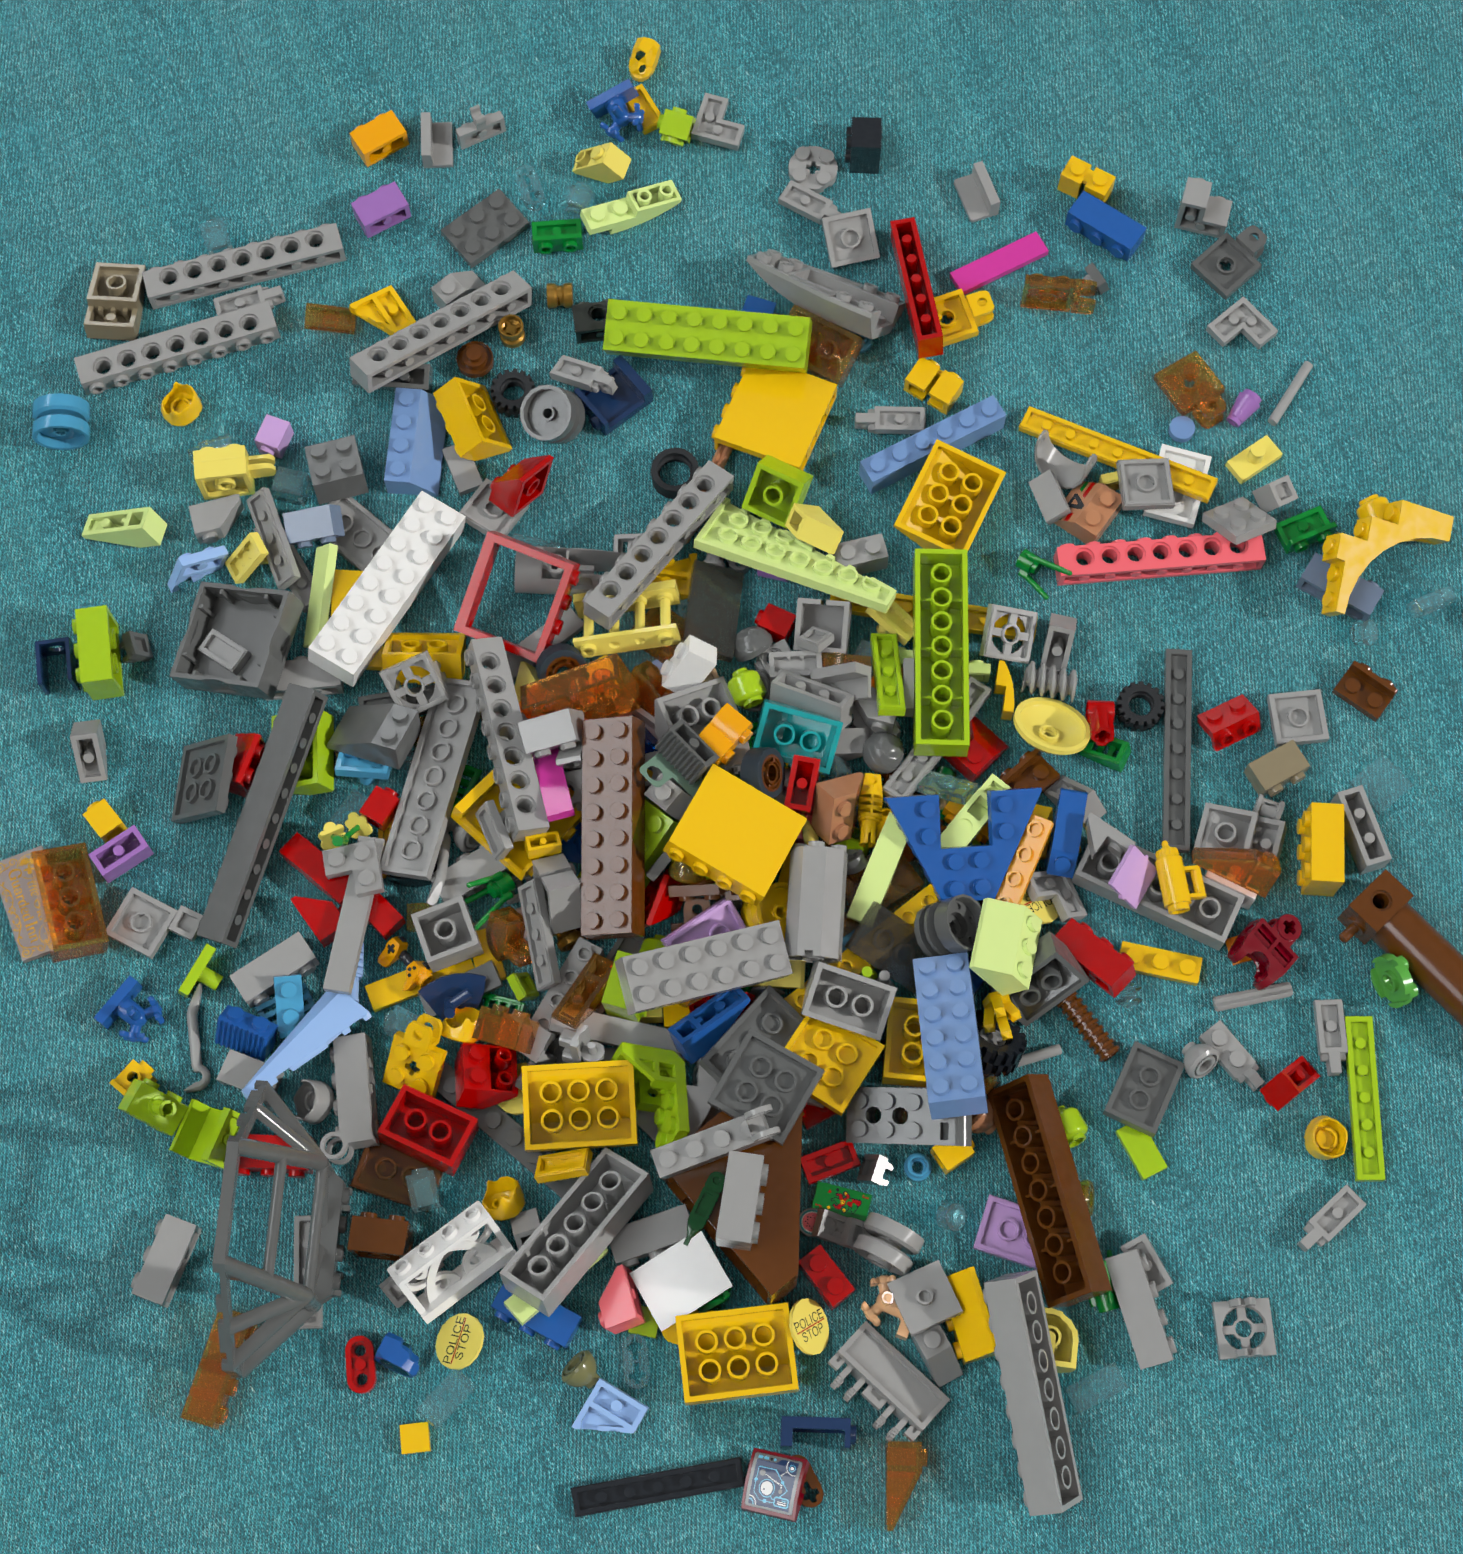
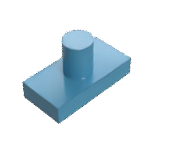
M342 752L338 753L335 766L336 776L357 777L363 785H371L375 779L388 780L391 770L389 766Z

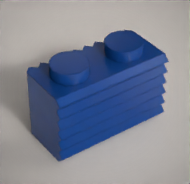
M227 1005L217 1020L215 1043H220L221 1046L225 1045L226 1048L230 1047L231 1050L235 1049L237 1052L239 1051L263 1062L275 1046L278 1025L268 1021L265 1017H257L247 1013L240 1007Z

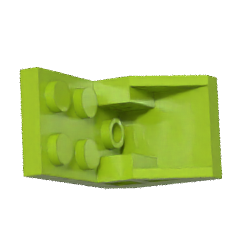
M621 1042L610 1061L628 1060L633 1065L636 1110L655 1113L654 1124L657 1125L658 1131L655 1140L656 1148L687 1137L690 1133L685 1061L673 1050ZM648 1093L655 1094V1097L649 1096Z

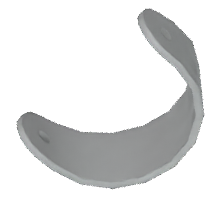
M1048 430L1042 431L1035 446V462L1039 471L1043 474L1051 469L1062 489H1074L1079 486L1097 462L1096 454H1092L1089 457L1086 465L1065 457L1051 443Z

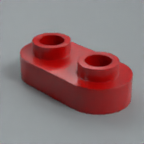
M355 1336L347 1342L345 1347L347 1384L355 1393L366 1394L373 1390L377 1382L375 1347L367 1337ZM359 1346H364L366 1349L363 1356H357L356 1349ZM366 1375L367 1382L364 1385H359V1376Z

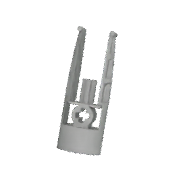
M535 546L580 564L578 570L580 571L579 582L576 586L572 587L570 596L586 593L590 589L594 590L602 576L594 574V571L610 572L615 566L617 558L624 553L584 548ZM516 551L515 593L556 595L564 570ZM640 559V560H637V561H639V562H645L646 560ZM623 577L622 579L629 580L631 578Z

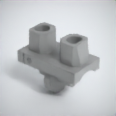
M580 1024L577 1031L566 1027L563 1029L558 1040L559 1046L565 1047L562 1053L563 1062H598L604 1059V1046L599 1042H591L588 1025Z

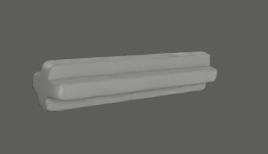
M1290 982L1269 985L1259 991L1254 988L1215 996L1212 1002L1215 1011L1218 1012L1287 998L1293 995V989Z

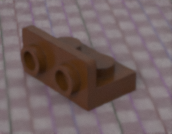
M1353 661L1332 693L1376 722L1396 695L1398 689L1394 687L1390 680L1381 678L1373 673L1368 665Z
M1035 748L1032 752L1027 751L1019 759V763L1013 768H1007L1000 775L999 779L1012 789L1040 787L1042 788V794L1060 779V774L1042 758L1041 751Z

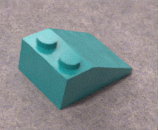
M765 699L751 749L775 748L781 754L784 762L792 764L794 754L821 759L819 772L830 774L843 722Z

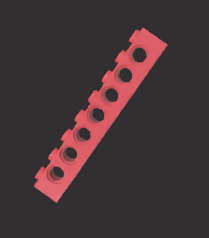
M1216 532L1213 535L1202 536L1200 533H1195L1180 538L1169 535L1155 540L1144 537L1129 542L1119 539L1104 544L1093 541L1078 546L1068 543L1056 548L1053 559L1054 564L1072 571V575L1068 576L1055 570L1057 586L1261 570L1266 561L1262 535L1235 545ZM1230 547L1238 548L1241 553L1233 552ZM1204 549L1212 550L1215 555L1207 554ZM1179 551L1187 552L1190 557H1183ZM1154 553L1162 554L1164 559L1156 558ZM1128 555L1136 556L1139 561L1130 560ZM1109 557L1113 560V563H1106L1102 558ZM1077 559L1085 560L1088 565L1079 564Z

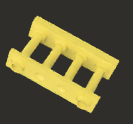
M675 579L650 583L626 612H635V629L620 631L618 620L609 630V633L594 635V621L584 615L583 598L586 593L573 594V603L580 619L584 618L583 637L573 638V644L584 658L671 646L681 642L677 624H671L670 605L680 604V593ZM607 595L606 597L613 598L615 596ZM660 607V625L645 628V609Z

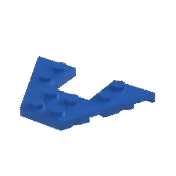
M1042 788L987 790L988 845L941 848L938 794L884 797V802L887 803L897 821L896 824L905 835L907 844L924 870L923 873L928 882L932 884L938 900L942 901L964 894L979 901L985 898L995 899Z

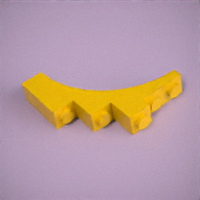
M1400 500L1387 504L1388 507L1384 512L1385 520L1374 516L1358 519L1353 530L1354 537L1344 533L1326 536L1323 544L1322 561L1329 563L1330 568L1327 572V586L1322 598L1323 607L1321 614L1329 617L1345 614L1350 594L1359 576L1369 563L1384 550L1400 542L1417 541L1432 545L1450 542L1454 517L1405 500Z

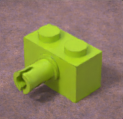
M145 1078L144 1081L133 1079L118 1109L163 1134L173 1136L189 1108L181 1103L183 1098L171 1091H168L167 1094L159 1091L160 1085L148 1078Z

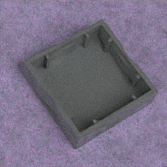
M201 581L190 613L188 629L180 643L169 676L185 689L273 700L304 604L290 591L267 588L246 589L231 584ZM212 629L220 632L252 654L238 675H235L198 650Z

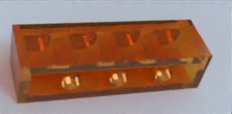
M232 1310L233 1317L242 1314ZM223 1312L217 1313L180 1417L217 1430L220 1424L223 1425L227 1419L229 1408L226 1406L229 1397L235 1395L239 1380L228 1375L221 1368L222 1359H227L226 1353H220L218 1320L223 1319ZM258 1325L235 1333V1348H239L258 1329Z

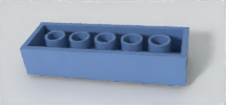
M968 953L913 959L931 1119L988 1113Z

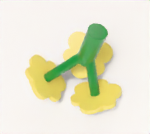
M351 812L348 815V820L345 821V826L349 829L347 833L344 832L342 824L336 825L333 822H327L323 826V831L319 832L318 838L322 840L321 848L329 850L349 845L350 837L358 839V836L368 837L373 832V828L364 815L359 816L356 812Z

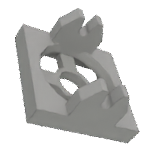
M988 603L979 655L1029 664L1038 612ZM1009 614L1006 625L1002 628L994 627L995 622L1000 617ZM1017 618L1022 621L1025 633L1020 632L1019 627L1016 625ZM1008 627H1013L1016 631V636L1014 640L1009 642L1005 638V631ZM992 635L1000 636L1003 641L1002 652L994 646ZM1022 640V645L1018 650L1011 653L1012 645Z
M427 650L388 667L379 673L394 703L418 710L419 713L451 698L445 685L447 681L446 674L441 672L440 662L433 661ZM410 666L422 667L430 674L421 678L413 674ZM400 671L403 672L406 678L402 687H400L401 682L396 679ZM411 679L418 680L422 685L421 691L417 693L411 692L407 686L408 681ZM435 682L434 693L427 700L423 693L425 686ZM406 694L416 697L419 704L406 701Z
M1235 1298L1229 1301L1211 1303L1219 1360L1277 1355L1269 1298ZM1245 1307L1257 1312L1262 1318L1263 1323L1253 1324L1251 1320L1247 1319ZM1236 1308L1237 1320L1231 1326H1223L1226 1315ZM1245 1321L1250 1325L1251 1333L1248 1337H1241L1236 1333L1235 1327L1238 1322ZM1265 1332L1262 1342L1256 1348L1251 1349L1250 1338L1253 1337L1254 1333ZM1224 1335H1234L1236 1339L1240 1340L1241 1349L1231 1346Z

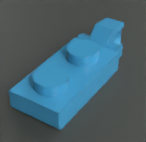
M301 974L273 976L277 1030L280 1038H287L305 1016Z

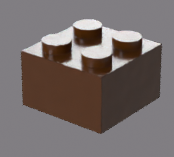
M361 1212L360 1216L352 1215L347 1250L355 1257L397 1261L412 1250L415 1229L409 1221L405 1220L404 1216L389 1215L388 1219H381L377 1217L378 1214L371 1212Z

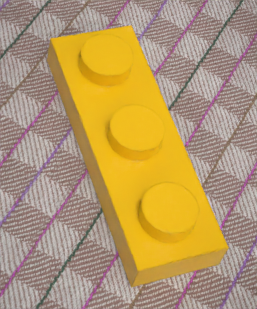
M1122 941L1119 953L1124 952L1133 959L1137 974L1194 986L1198 985L1203 958Z

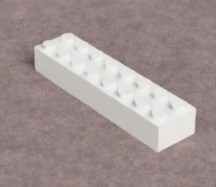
M421 491L309 646L308 661L354 687L464 531L466 516Z

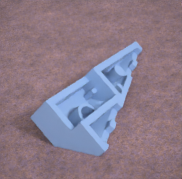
M325 992L241 1090L246 1100L251 1090H258L254 1089L256 1080L268 1081L273 1086L278 1082V1075L287 1069L295 1071L328 1048V1045L341 1033L344 1036L350 1033L349 1026L358 1020L367 1021L372 1017L370 1012L349 995Z

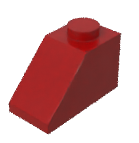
M795 754L793 756L784 805L796 813L812 816L821 759Z
M298 896L291 898L290 900L322 946L325 948L331 944L335 938L342 906L337 909L332 901Z
M1300 1056L1259 1091L1264 1095L1265 1101L1279 1111L1316 1081L1320 1075L1303 1056Z

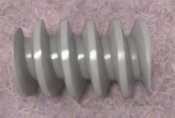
M1031 661L1025 669L1021 692L1024 691L1026 686H1029L1030 694L1033 695L1035 690L1039 688L1040 696L1043 697L1046 691L1049 690L1051 699H1054L1059 692L1061 701H1064L1069 694L1071 703H1073L1078 681L1077 672L1073 669L1069 676H1067L1066 668L1062 667L1057 674L1056 666L1054 665L1047 672L1044 663H1041L1039 668L1036 669L1035 662Z

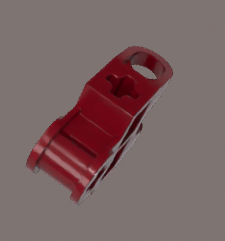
M1285 914L1278 919H1271L1268 922L1264 918L1252 921L1235 939L1227 957L1232 963L1240 961L1245 956L1251 958L1256 965L1253 986L1258 991L1262 990L1282 977L1299 958L1290 947L1301 935V923L1292 914Z

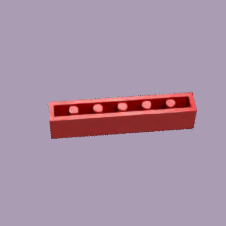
M915 217L890 221L891 243L918 359L943 355V333Z

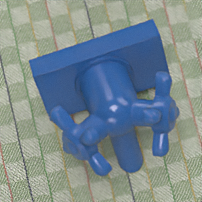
M629 78L586 102L590 111L597 119L607 113L610 114L613 120L610 127L604 122L600 123V127L605 130L609 137L623 142L625 139L619 135L618 131L629 123H633V126L637 125L638 132L643 131L642 123L645 111L640 109L639 103H634L635 112H629L626 105L627 102L639 96L636 87Z
M130 975L94 1017L107 1030L120 1017L130 1025L129 1032L119 1030V1035L125 1041H141L143 1043H147L149 1040L148 1037H145L144 1033H140L141 1027L146 1024L147 1020L155 1017L159 1024H163L165 1021L162 1016V1008L153 996L148 997L151 1006L145 1009L133 1000L143 987Z

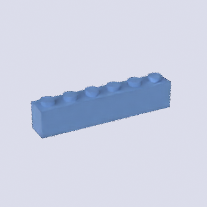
M992 395L860 461L859 475L869 492L873 494L921 470L937 439L961 450L1003 429L1006 414L995 396Z

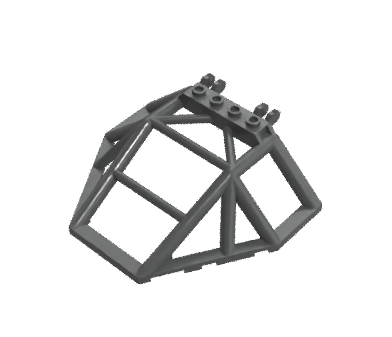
M256 1080L254 1089L258 1090H251L246 1100L244 1112L247 1113H240L237 1119V1126H240L236 1136H229L227 1140L212 1261L213 1272L219 1273L221 1294H216L215 1298L216 1311L223 1312V1319L218 1320L220 1353H226L227 1359H222L221 1368L222 1371L233 1378H246L312 1318L324 1303L332 1298H341L342 1291L339 1289L344 1273L337 1271V1264L343 1261L344 1245H340L341 1233H346L347 1217L343 1216V1213H350L349 1199L352 1196L353 1190L346 1187L345 1182L335 1173L325 1154L270 1083L262 1080ZM259 1119L291 1147L247 1139L255 1120ZM240 1156L275 1163L263 1269L228 1256ZM287 1165L316 1170L303 1285L274 1274ZM230 1280L241 1281L281 1297L233 1317ZM264 1322L239 1348H235V1333Z

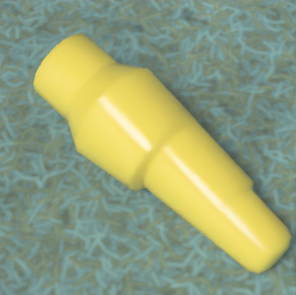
M806 820L801 830L804 842L808 845V841H818L819 837L809 821Z

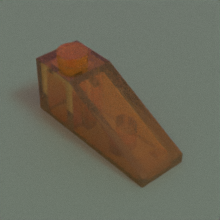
M1194 847L1192 850L1194 864L1264 898L1281 874L1280 861L1274 854L1267 851L1263 853L1257 849Z
M594 953L552 1013V1018L576 1030L580 1024L602 1005L601 1001L614 962Z
M886 1442V1532L894 1530L922 1473V1467H927V1449H922V1442Z

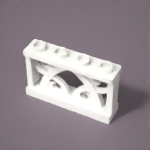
M476 1201L388 1267L387 1271L426 1324H429L503 1268L515 1255L516 1251L481 1202ZM485 1225L482 1235L478 1238L479 1229ZM493 1232L496 1238L490 1243L486 1242ZM467 1250L461 1265L453 1271L446 1270L437 1273L440 1262L445 1254L450 1251ZM413 1278L422 1280L417 1283H408ZM424 1288L425 1292L420 1296L416 1297L414 1295V1291Z

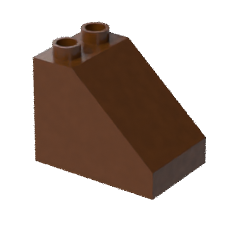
M804 1111L800 1114L783 1146L769 1140L739 1151L764 1155V1164H769L766 1187H760V1193H765L762 1215H756L755 1222L760 1223L758 1244H752L751 1251L718 1246L767 1305L777 1304L795 1289L797 1285L799 1271L802 1117L805 1115ZM719 1112L696 1133L734 1118ZM728 1156L668 1179H663V1181L681 1203L686 1205L687 1210L691 1213L709 1175L713 1172H721L724 1176L726 1175ZM723 1191L704 1227V1230L715 1243Z

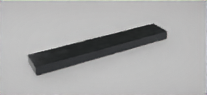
M737 1457L571 1488L575 1517H582L744 1487L745 1481L741 1458Z

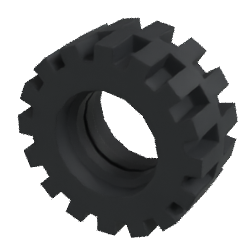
M509 369L504 370L505 374L502 375L500 372L497 374V379L494 378L492 380V385L490 386L491 399L495 409H498V413L501 415L505 413V416L509 418L511 415H514V418H519L518 414H520L523 399L530 390L535 388V384L529 374L526 376L525 371L521 370L518 373L517 369H513L512 372H509ZM510 387H519L524 390L523 396L516 400L504 398L503 393Z
M1139 681L1138 684L1132 682L1129 686L1126 685L1116 701L1115 713L1119 716L1118 721L1120 723L1123 722L1125 728L1131 727V731L1136 732L1137 729H1140V732H1144L1147 728L1150 730L1155 724L1157 725L1165 707L1164 697L1162 694L1159 695L1157 687L1153 689L1151 683L1148 682L1147 685H1144V681ZM1133 698H1142L1149 703L1151 707L1150 712L1142 716L1137 715L1129 708V702Z

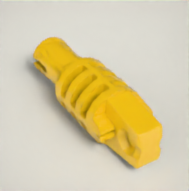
M865 773L858 803V820L861 824L859 845L861 847H866V843H868V848H874L876 845L877 825L881 822L883 802L880 774Z

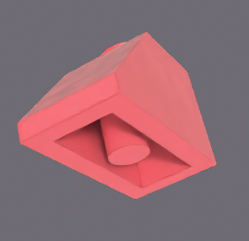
M623 1264L616 1267L598 1302L601 1310L598 1313L600 1324L604 1329L615 1335L646 1323L636 1285L629 1274L632 1270Z

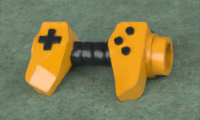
M404 936L393 937L387 942L385 949L378 957V963L383 967H389L400 959L405 964L406 981L403 985V991H413L417 985L423 988L432 982L434 976L429 970L428 963L414 960L407 952L408 943Z

